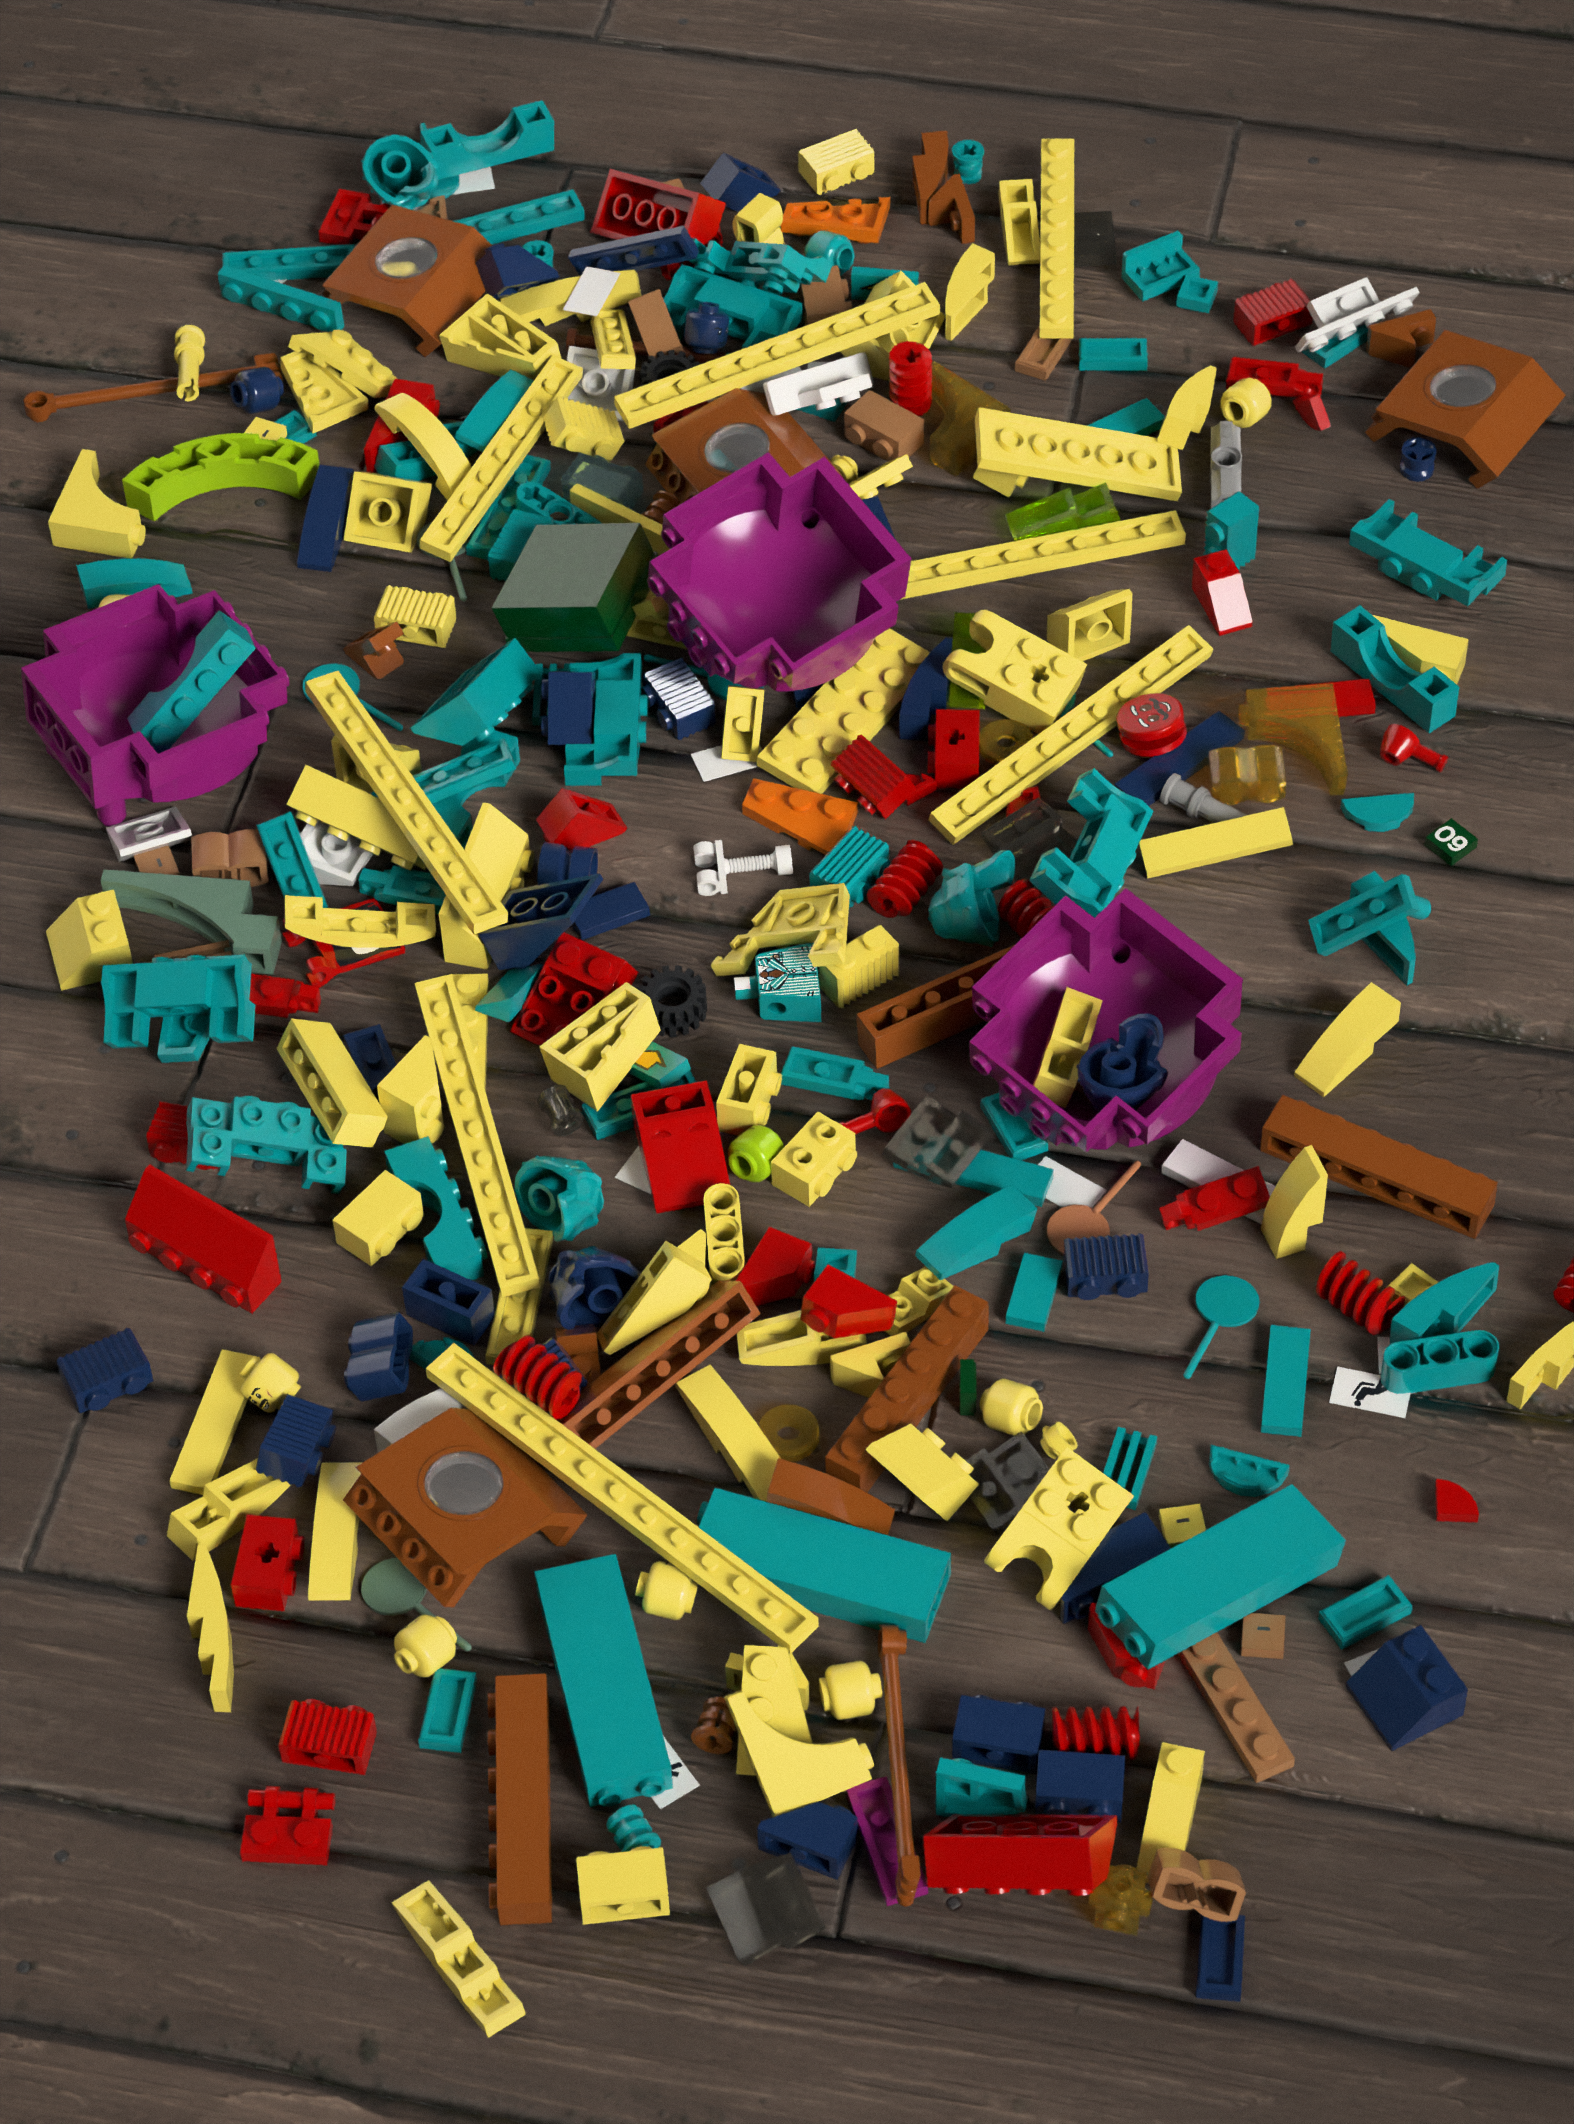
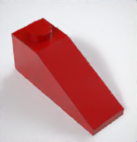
M394 379L385 400L400 393H405L425 406L438 418L440 401L435 399L434 385ZM379 415L364 447L366 470L369 473L377 472L374 467L380 445L409 441L402 431L394 434Z

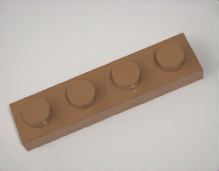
M1217 1632L1178 1653L1256 1783L1294 1767L1295 1758Z

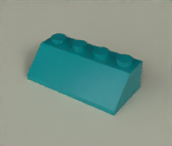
M514 638L464 671L410 729L414 734L461 746L474 738L479 743L495 731L494 727L509 716L508 712L522 702V697L534 689L535 686L532 681L541 671L518 640Z

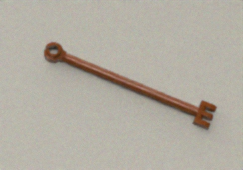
M274 353L254 356L255 366L199 374L198 387L232 383L240 371L258 367L270 368L283 382L278 356ZM178 377L54 396L53 393L47 394L42 391H34L24 398L25 412L32 421L43 422L49 418L51 413H56V409L175 392L178 387Z
M880 1624L877 1648L878 1657L880 1658V1663H882L898 1871L895 1879L896 1898L900 1905L910 1906L914 1902L920 1879L919 1856L914 1854L898 1663L899 1654L905 1655L907 1632L906 1630L899 1629L898 1625Z

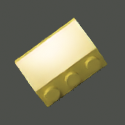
M899 271L874 285L865 304L915 286V284L902 271ZM940 311L939 315L839 352L844 357L865 352L872 377L890 381L889 352L892 347L901 342L914 341L923 344L929 349L945 319V315Z

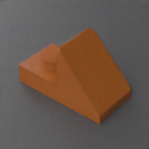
M954 174L929 200L928 223L930 226L950 223L952 231H957L961 243L965 244L975 242V216L961 175Z
M1431 309L1369 325L1366 352L1370 356L1412 368L1415 362L1416 347L1434 342L1436 316Z
M396 621L369 630L343 647L346 655L371 676L381 679L404 663V659L394 642L404 632Z
M595 1324L577 1325L574 1327V1330H567L564 1327L555 1328L556 1341L564 1347L588 1381V1384L581 1388L583 1390L601 1375Z

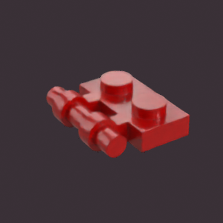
M339 189L318 232L319 241L335 245H351L355 239L362 240L390 208V205L382 203V200L379 205L372 204L371 195L368 193ZM364 219L371 220V223L365 224L363 223Z
M266 1786L265 1790L249 1789L248 1806L264 1807L263 1815H246L240 1849L241 1860L244 1862L328 1865L333 1830L332 1820L317 1818L318 1810L335 1809V1793L319 1792L318 1788L307 1787L304 1788V1792L281 1791L280 1786ZM280 1808L302 1809V1816H279Z

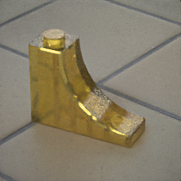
M933 361L932 398L941 407L945 417L937 430L930 435V461L938 468L944 469L956 477L977 460L975 415L978 408L1011 413V408Z
M1333 683L1246 689L1244 704L1238 705V719L1240 726H1246L1248 740L1276 742L1296 750L1308 758L1320 771L1325 779L1330 796L1344 795L1348 773Z

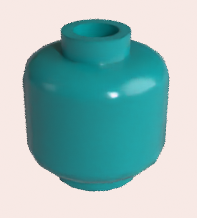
M818 231L813 234L804 250L805 257H824L833 264L832 266H838L840 276L850 269L855 257L850 240L844 235L830 231Z

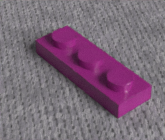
M887 1776L847 1789L846 1798L852 1814L858 1817V1830L886 1906L898 1903L895 1886L898 1860L892 1789ZM921 1866L915 1898L928 1894V1886Z

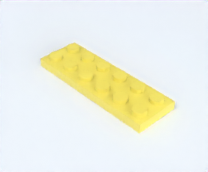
M980 407L976 412L975 431L978 468L1178 501L1182 493L1178 448L1159 443L1155 437Z
M890 628L876 636L868 651L853 667L822 685L757 756L756 765L794 788L822 794L837 776V773L830 765L831 762L836 760L837 755H841L842 750H846L847 745H851L858 735L862 734L867 740L871 741L900 709L911 678L930 652Z

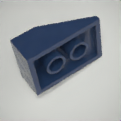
M601 874L510 890L501 902L508 911V922L479 933L499 970L510 968L524 969L531 965L543 951L574 923L603 881Z

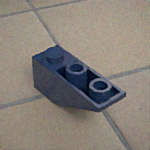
M1146 1512L1108 1531L1061 1597L1060 1620L1063 1624L1075 1618L1083 1619L1089 1616L1091 1603L1097 1604L1102 1585L1171 1549Z

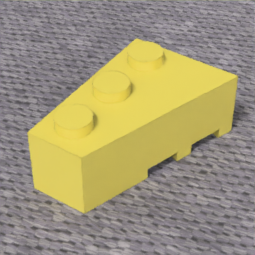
M489 294L482 297L439 335L447 361L502 377L510 370H514L535 380L552 355L561 358L557 341Z
M625 982L539 1047L551 1080L598 1112L630 1071L631 1066L648 1048L661 1029L650 997Z

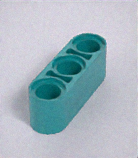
M1475 1330L1392 1343L1385 1349L1383 1354L1381 1383L1390 1392L1405 1394L1488 1381L1493 1377L1496 1370L1499 1342L1490 1332Z

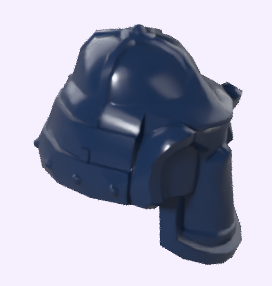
M1144 1013L1128 1017L1119 1024V1042L1113 1038H1107L1105 1041H1100L1090 1047L1081 1057L1079 1064L1076 1066L1078 1069L1077 1081L1082 1086L1085 1096L1090 1100L1097 1114L1115 1096H1118L1137 1111L1157 1091L1163 1088L1168 1071L1157 1060L1158 1054L1163 1047L1164 1034L1163 1026L1156 1016Z
M588 1246V1248H583L576 1252L573 1250L560 1252L558 1262L551 1269L548 1276L552 1288L549 1292V1298L557 1306L556 1318L558 1322L567 1330H574V1327L577 1325L595 1324V1328L602 1326L642 1272H639L629 1260L615 1253L599 1249L596 1246Z

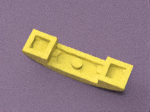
M400 393L376 404L374 410L394 434L402 431L436 473L438 478L435 486L448 501L472 468L455 439L425 406L405 393Z
M285 895L284 899L285 928L295 934L318 942L345 947L384 948L421 942L435 937L436 934L435 904L397 902L396 912L323 908L322 897Z

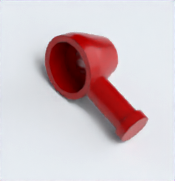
M1391 724L1384 732L1380 756L1385 762L1398 766L1413 756L1436 768L1435 770L1440 773L1444 769L1449 756L1441 755L1420 744L1419 738L1408 728L1398 724Z
M884 1088L878 1090L873 1095L871 1112L847 1122L841 1121L839 1124L853 1131L855 1135L873 1127H877L883 1132H894L908 1123L911 1118V1109L903 1097L891 1089Z

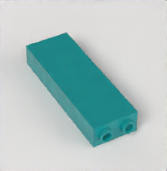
M1291 1484L1102 1585L1095 1612L1098 1614L1101 1623L1105 1627L1110 1628L1124 1643L1128 1653L1137 1658L1149 1670L1338 1566L1346 1540L1303 1494Z
M714 1488L709 1502H702L697 1516V1525H699L700 1529L809 1611L879 1630L880 1624L898 1625L899 1629L906 1630L908 1639L926 1643L951 1576V1553L719 1488Z
M616 1554L534 1571L540 1608L589 1807L598 1805L613 1806L624 1799L638 1796L653 1797L663 1793L665 1790L672 1789L671 1764Z

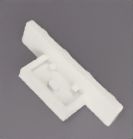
M1366 277L1310 301L1306 307L1318 329L1305 334L1296 344L1295 348L1298 353L1309 349L1310 352H1315L1329 343L1328 340L1334 337H1338L1339 340L1345 339L1357 331L1356 328L1364 324L1368 328L1369 325L1380 323L1385 319V315L1394 312L1395 316L1401 315L1413 307L1412 301L1420 292L1417 287H1414L1380 302Z
M865 352L764 382L763 387L771 415L775 416L814 404L816 411L836 405V398H840L841 403L860 398L859 391L872 387L874 381Z

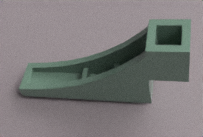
M103 870L101 877L102 891L114 889L118 907L154 914L177 922L197 932L212 943L228 940L230 947L224 948V952L231 951L232 955L245 954L248 961L252 963L251 973L274 974L282 943L278 916L252 914L254 904L250 881Z

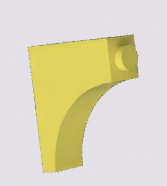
M82 449L48 520L53 546L132 559L137 547L143 545L146 534L145 526L141 525L139 510L120 505L102 493L97 486L100 473L96 453L92 450Z
M737 1691L724 1697L772 1817L819 1802L872 1779L868 1769L875 1767L865 1743L858 1745L856 1739L852 1737L824 1744L795 1741L769 1727L753 1710L743 1691Z

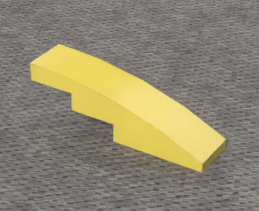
M635 270L613 271L620 273L601 309L612 310L641 296L638 274ZM581 276L535 286L500 299L503 305L526 321L531 322L540 318L545 326L574 314L577 315L581 322L590 319L591 316L563 310Z
M1574 1321L1561 1329L1535 1351L1510 1379L1507 1396L1508 1403L1521 1409L1541 1383L1554 1390L1559 1387L1574 1367Z
M711 1365L676 1382L677 1390L715 1452L722 1453L739 1483L744 1481L755 1499L767 1502L768 1489L777 1460L780 1457L734 1392Z
M362 1462L321 1464L310 1558L309 1601L351 1599L358 1554L357 1534L360 1518L343 1499L361 1475L355 1467Z
M198 1545L187 1619L192 1638H200L198 1655L203 1675H211L209 1692L214 1712H231L234 1680L232 1637L218 1575L207 1546Z
M429 1880L392 1902L393 1908L419 1947L488 2038L526 2015L522 2002L500 1978L496 1965L476 1943L469 1926Z

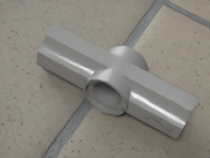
M1220 421L1210 429L1209 481L1211 485V508L1234 493L1241 492V429L1235 426L1232 421Z

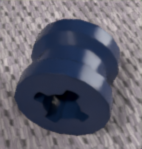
M1417 437L1411 438L1403 444L1399 469L1404 478L1419 482L1425 481L1433 475L1437 450L1432 441Z

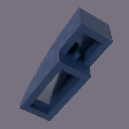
M319 465L304 519L297 559L298 568L332 572L345 534L354 476L352 468Z
M945 638L923 660L911 678L904 694L899 714V739L928 741V726L931 724L932 714L936 715V709H947L950 680L944 675L943 663L948 655L953 652V638Z

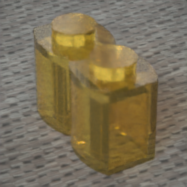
M1259 745L1247 749L1223 747L1209 751L1208 771L1211 797L1227 805H1235L1247 800L1271 803L1285 798L1286 775L1282 747Z

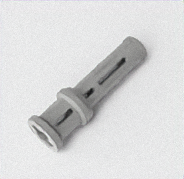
M1173 773L1169 777L1160 795L1161 803L1165 805L1171 803L1187 811V816L1191 818L1202 817L1217 823L1247 816V814L1211 797L1210 792L1205 787L1196 788L1181 780V776L1177 773Z

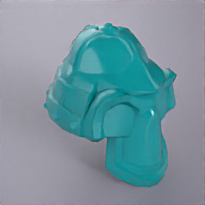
M394 134L385 135L377 139L370 145L361 160L363 180L366 181L371 192L382 200V203L390 206L393 204L411 210L420 207L428 202L432 190L438 185L436 171L439 165L438 162L433 159L432 153L428 152L419 142L417 143L406 136Z
M1000 850L991 858L975 865L963 863L952 870L943 868L942 876L944 878L942 887L934 894L930 901L928 920L931 922L936 935L944 939H957L969 944H980L992 947L993 944L999 941V916L995 896L992 891L1012 885L1015 874V858L1010 850Z
M537 1155L535 1158L522 1162V1166L516 1174L515 1194L521 1211L539 1229L553 1231L556 1242L562 1240L573 1241L582 1231L596 1226L599 1222L597 1215L604 1206L601 1177L594 1173L587 1163L579 1159L571 1160L562 1157Z

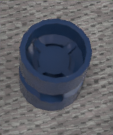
M544 842L538 863V885L597 874V848L575 846L569 852L567 847L562 844Z

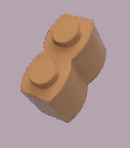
M244 829L230 834L206 832L191 837L193 876L250 881L251 887L269 882L268 855L258 830Z
M1160 1848L1156 1850L1148 1874L1152 1896L1156 1901L1176 1910L1196 1909L1201 1915L1215 1921L1231 1922L1237 1920L1246 1890L1241 1874L1235 1867L1214 1859L1198 1861L1190 1853L1176 1848Z

